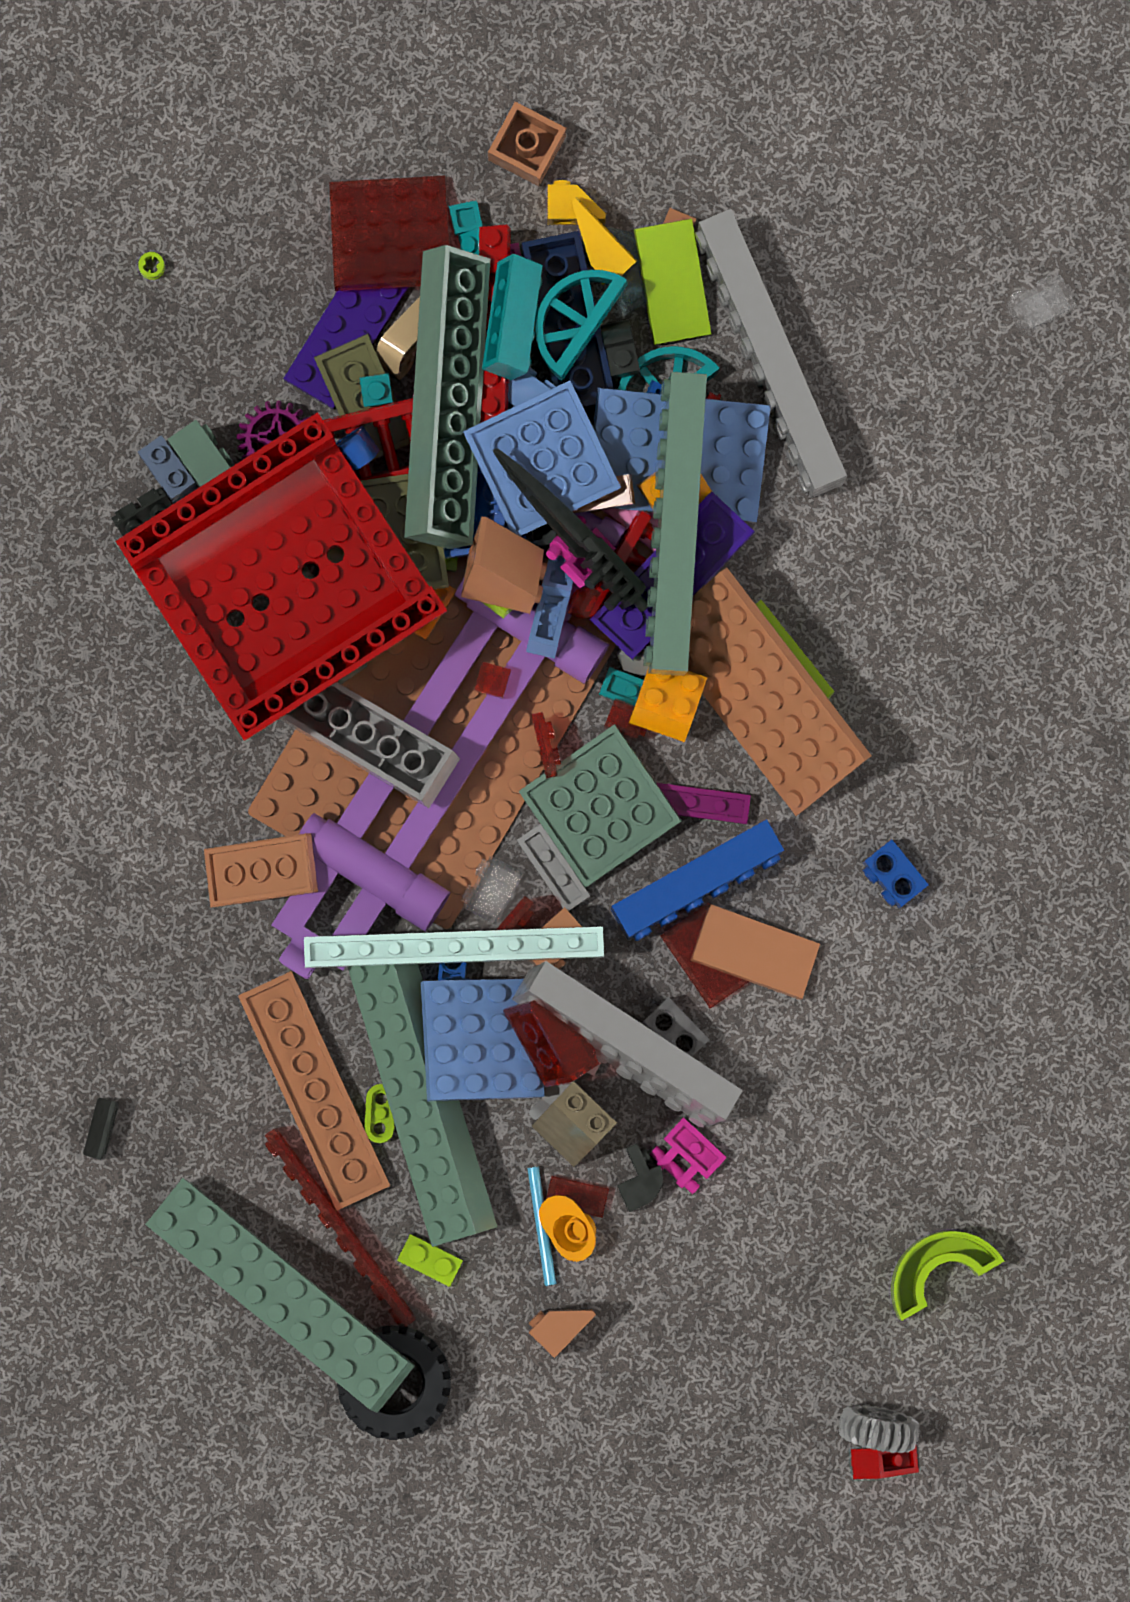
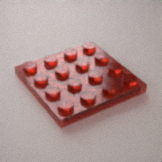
M445 175L329 182L335 291L421 286L423 251L443 245L449 246Z

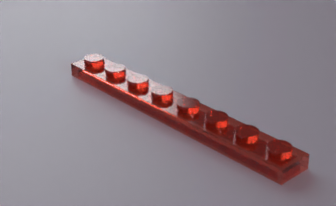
M274 1128L264 1135L268 1140L265 1146L274 1157L279 1155L286 1164L282 1167L286 1175L292 1182L297 1179L303 1187L300 1191L303 1198L309 1205L315 1203L321 1213L317 1215L327 1229L332 1227L337 1233L338 1237L335 1238L337 1244L345 1253L350 1251L356 1261L353 1262V1265L362 1277L368 1275L374 1283L370 1286L374 1294L380 1301L385 1298L391 1306L388 1312L398 1325L403 1323L405 1327L417 1319L415 1314L339 1211H336L333 1203L279 1130Z

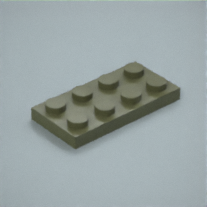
M368 334L314 357L339 416L381 406H363L359 377L385 373ZM391 388L392 400H393V402H397V400H396V398H395V395H394V393H393V391H392V388ZM401 415L390 418L391 423H388L395 450L410 444L411 441L405 420L401 419ZM373 422L363 424L362 426H364L380 450L374 459L383 456L384 452L377 427H374Z

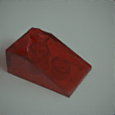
M535 1000L503 1009L545 1088L573 1082L600 1064L596 1058L594 1047L587 1042L584 1036Z

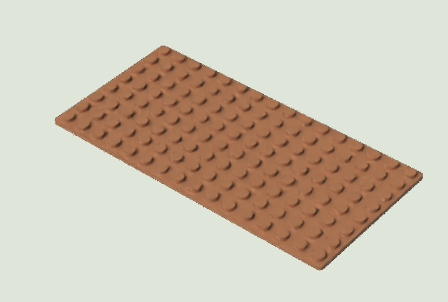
M602 510L589 511L602 520L608 516ZM640 540L634 546V548L638 549L637 553L647 559L653 553ZM545 553L542 562L548 563L549 558ZM468 556L458 557L457 572L447 571L448 583L456 590L465 576ZM625 563L633 573L639 568L632 563L629 565ZM539 579V586H542L543 580ZM593 589L587 591L568 622L575 627L580 626L609 644L600 664L586 684H583L554 666L555 662L547 657L544 658L409 868V870L417 875L421 873L451 892L444 907L433 922L444 929H450L523 806L525 800L519 793V790L540 777L616 647V644L590 620L591 617L580 612ZM610 590L607 593L605 599H608L612 594ZM454 596L446 608L447 612L441 616L426 641L412 633L367 662L365 669L342 685L403 721L474 611L467 608L465 602ZM497 627L428 734L429 737L452 750L521 643L520 640ZM295 730L249 807L248 813L251 817L284 836L298 835L313 813H316L325 820L331 819L337 823L369 773L298 730ZM394 788L361 839L385 854L418 802Z

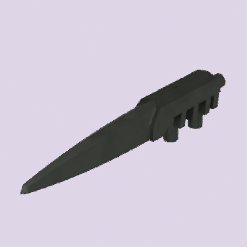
M493 449L494 455L507 474L541 517L569 547L568 550L576 558L585 559L580 566L583 569L589 568L592 571L584 581L585 585L589 589H593L601 581L600 587L602 590H610L612 594L604 602V606L608 610L613 611L617 605L623 610L634 604L640 612L645 611L648 608L647 601L641 595L646 586L602 538H598L559 498L500 449Z

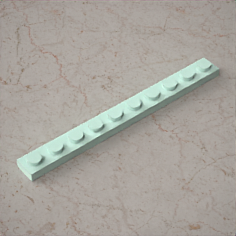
M603 927L304 937L305 968L604 957Z

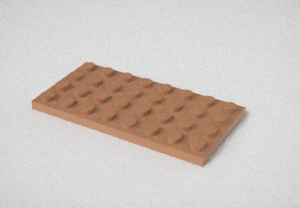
M728 568L720 571L693 595L688 671L707 677L702 692L703 696L791 811L797 816L872 755Z

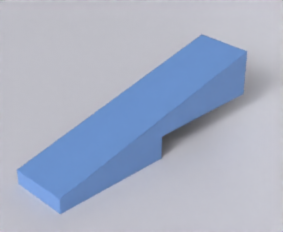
M561 555L555 560L548 559L542 583V597L540 603L537 604L526 649L528 653L555 659L573 585L571 578L560 568L565 562Z

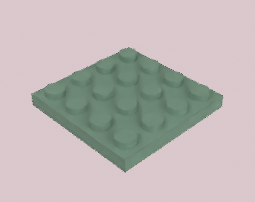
M616 724L519 790L529 808L585 888L682 822Z

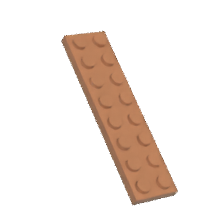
M290 971L238 995L336 1211L391 1186L293 972Z

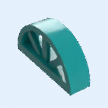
M585 270L560 280L545 295L536 317V340L545 365L558 379L563 381L628 285L627 279L609 271ZM590 283L610 284L594 307ZM581 284L587 318L558 300V298L567 290ZM551 307L581 326L579 328L544 334L545 320ZM572 339L556 363L549 354L545 344Z
M678 346L658 348L638 358L640 375L648 385H650L652 380L658 381L646 366L660 360L674 359L673 372H682L683 360L692 362L702 367L695 373L707 374V382L716 376L720 369L715 362L704 354L690 348ZM635 375L622 377L618 390H626Z

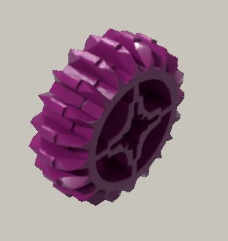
M279 400L276 402V409H271L269 401L265 402L266 411L263 412L256 405L254 407L257 414L256 417L250 413L245 415L250 424H239L240 429L246 433L237 434V440L245 442L238 445L237 449L239 452L248 451L241 459L243 460L255 452L252 443H259V445L265 446L272 442L269 438H273V434H276L277 427L279 435H283L285 432L282 430V419L290 421L295 426L308 419L299 420L303 415V411L298 409L292 414L293 404L291 403L286 406L285 410H282V402ZM273 418L272 426L268 431L254 434L256 428L261 423Z

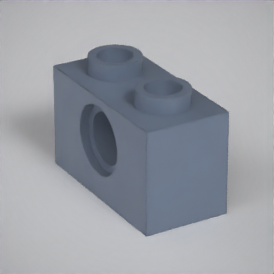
M162 435L138 451L140 458L173 504L198 488Z

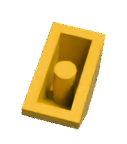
M557 180L553 184H548L547 225H578L571 203L576 197L605 225L606 213L578 185H571V182L567 180Z

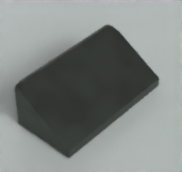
M102 1098L97 1099L83 1152L84 1155L100 1160L105 1159L119 1108L118 1102Z

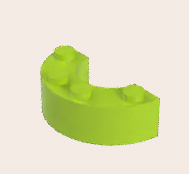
M941 1231L917 1240L902 1254L892 1276L891 1299L898 1319L903 1321L927 1307L924 1297L925 1281L929 1273L938 1265L949 1261L959 1262L967 1266L975 1276H980L1005 1262L1004 1259L988 1242L965 1232Z

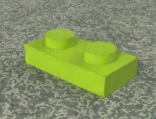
M412 1234L409 1235L397 1261L448 1287L451 1286L463 1262L462 1259L436 1246L432 1247L430 1243Z

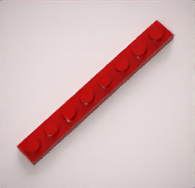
M508 224L479 227V255L490 258L486 337L497 262L510 256L511 228ZM485 370L483 372L480 423L508 410L509 380Z

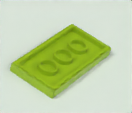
M692 219L634 229L653 344L710 335L711 328Z

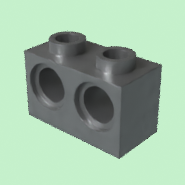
M669 997L642 1022L647 1028L675 1046L676 1039L679 1036H688L692 1040V1048L685 1053L693 1056L710 1040ZM666 1014L671 1018L672 1026L669 1030L661 1031L656 1027L655 1019L658 1015Z

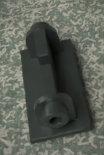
M161 487L156 490L152 488L137 498L142 507L136 509L131 502L114 512L116 515L111 517L122 536L172 505Z

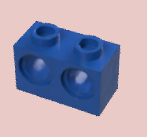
M892 839L862 863L866 867L862 870L872 884L875 882L879 883L884 890L881 895L891 907L896 904L898 908H901L929 885ZM879 857H887L891 861L892 867L889 872L878 870L876 861ZM903 879L909 883L910 891L907 895H900L896 892L895 882L897 880Z

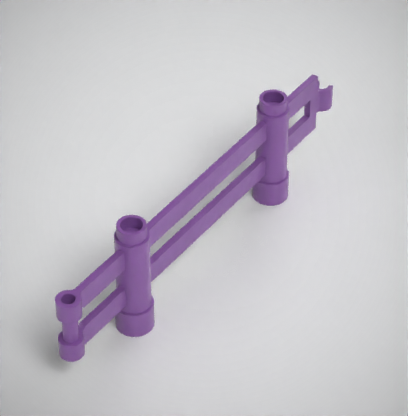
M591 512L575 514L576 516H583L586 519L585 525L590 530L597 528L615 548H617L627 531V528L608 516L602 520ZM463 578L455 593V597L465 602L467 608L474 612L403 721L428 736L497 627L517 638L521 643L452 748L460 760L429 809L420 803L416 804L385 854L361 839L394 789L370 773L337 823L331 819L325 820L316 813L309 817L299 834L311 833L318 892L290 896L271 925L292 938L290 944L279 958V961L284 966L305 979H309L316 969L305 968L304 937L319 936L305 928V925L338 874L361 887L362 890L332 936L367 935L386 904L394 908L396 914L424 932L433 924L451 892L423 874L417 875L409 870V868L545 658V656L526 652L537 603H534L530 614L512 610L503 619L482 602L461 597ZM573 582L555 659L547 658L555 662L554 666L581 683L586 684L603 659L609 644L580 626L575 627L568 622L589 590L586 585L579 588ZM337 967V968H339L340 970L344 971L346 967Z

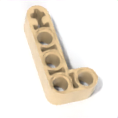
M420 297L385 332L377 345L376 354L382 368L398 380H401L409 372L414 363L417 350Z

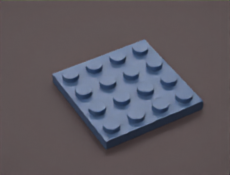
M567 381L463 431L510 531L519 536L543 526L547 522L531 505L493 453L495 448L500 449L522 466L571 511L621 488L571 381Z
M523 979L421 982L427 1101L545 1097L540 1018L535 1014L528 1015L517 1007L518 1003L512 1000Z

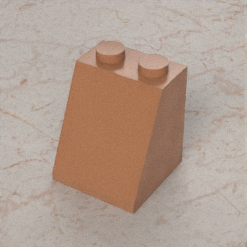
M482 516L473 538V545L469 549L461 597L530 614L534 603L539 604L542 597L543 586H539V579H544L547 563L542 562L544 550L493 520Z

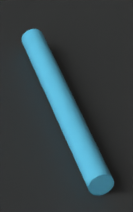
M539 1167L527 1168L545 1286L556 1284L550 1238L539 1220V1210L544 1202Z

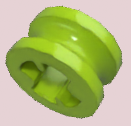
M147 252L140 257L138 268L144 278L156 280L163 275L165 264L163 258L158 253ZM152 259L153 262L155 260L159 262L156 265L157 271L154 273L151 270L148 272L144 270L147 267L146 261Z

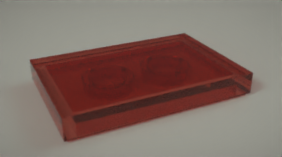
M707 903L660 935V937L709 1009H711L749 983V981L691 961L708 906L710 905Z

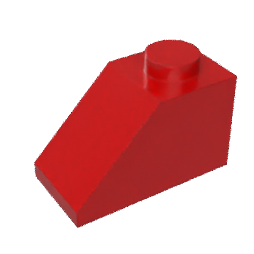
M916 1446L912 1451L904 1453L882 1452L866 1447L851 1449L853 1479H882L919 1472Z

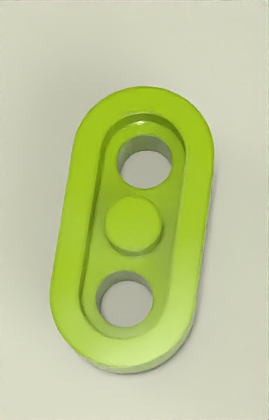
M383 1084L371 1087L366 1096L365 1132L368 1138L375 1143H385L390 1140L395 1129L388 1100L383 1105H379L376 1102L378 1094L383 1093L386 1095ZM377 1123L385 1125V1132L383 1134L375 1133L374 1126Z

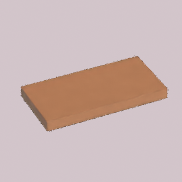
M311 833L204 849L211 908L318 892Z
M710 904L691 961L801 1000L803 999L820 944Z

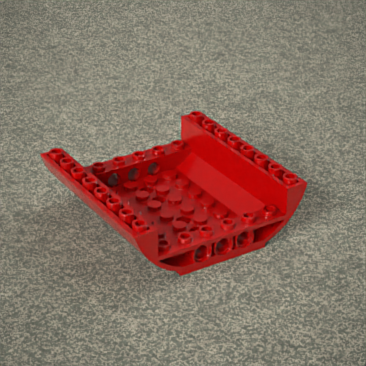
M318 412L115 541L244 741L447 612L446 607L432 586L429 587L336 445L334 436ZM335 547L341 548L344 551V558L338 563L329 561L327 557L328 552ZM310 563L316 564L319 567V574L313 579H308L303 575V568ZM260 595H264L269 599V606L263 611H258L253 607V600ZM235 611H239L244 615V622L238 627L228 624V616Z

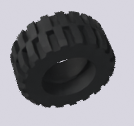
M404 1325L382 1326L372 1331L401 1355L414 1361L420 1369L423 1384L419 1397L412 1405L405 1409L393 1411L381 1408L378 1413L368 1409L337 1383L338 1397L348 1418L363 1432L365 1431L379 1439H408L430 1428L441 1416L450 1395L451 1373L444 1353L438 1344L425 1335V1333Z

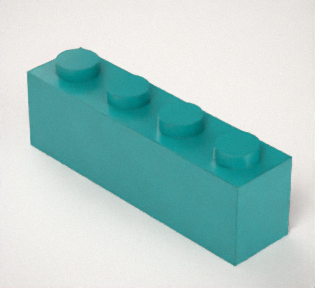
M512 254L497 262L482 364L483 370L508 380H513L528 372L531 365V344L535 337V317L539 309L537 302L539 290L542 286L541 274L543 265L516 254Z

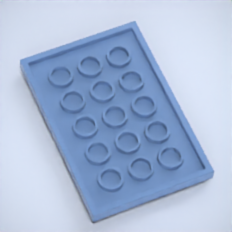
M597 388L593 429L615 476L632 475L635 504L614 507L616 509L653 512L637 484L657 472L658 468H662V460H657L658 442H660V438H664V431H659V416L662 409L666 407V402L661 401V394ZM705 398L701 475L713 493L743 521L757 522L770 406Z

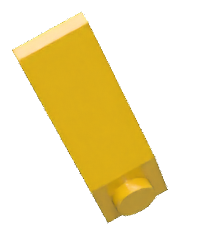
M576 197L571 203L591 266L595 270L609 271L622 276L637 259Z

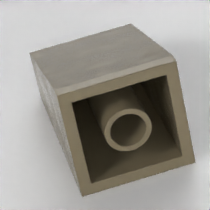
M573 1081L531 1127L575 1167L617 1122Z

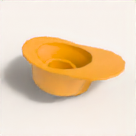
M555 1195L548 1197L541 1204L539 1210V1220L543 1229L561 1256L569 1261L576 1262L587 1259L592 1254L596 1245V1226L593 1219L584 1213L574 1200L566 1196Z

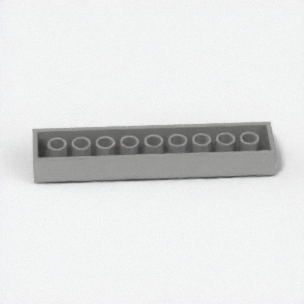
M729 209L700 221L697 232H695L697 250L700 255L705 254L707 258L705 268L710 280H716L718 283L719 291H717V296L722 307H728L730 311L728 321L733 333H739L741 336V352L746 361L751 359L753 364L751 374L757 387L762 386L764 389V405L770 406V413L774 412L777 422L774 424L777 435L780 440L785 439L787 442V458L792 467L797 465L800 475L797 477L802 492H808L810 498H813L843 485L847 477L845 469L732 210Z

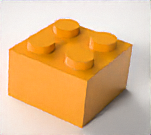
M647 670L629 723L685 742L707 677L690 671L684 676L648 674Z

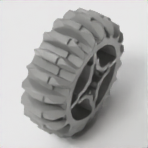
M856 1404L844 1408L840 1416L839 1435L846 1441L852 1442L854 1445H860L862 1448L866 1447L882 1452L904 1453L915 1449L916 1442L919 1439V1423L911 1416H906L905 1413H899L896 1410Z

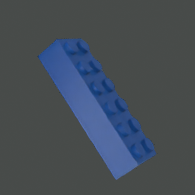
M766 819L612 905L610 910L627 940L634 938L637 942L651 934L652 930L650 927L658 923L661 927H664L676 920L678 917L676 913L684 908L689 913L700 907L704 903L702 898L709 894L714 899L728 891L729 883L736 880L739 885L753 877L755 874L754 869L762 866L766 870L781 860L779 855L782 854L784 849Z

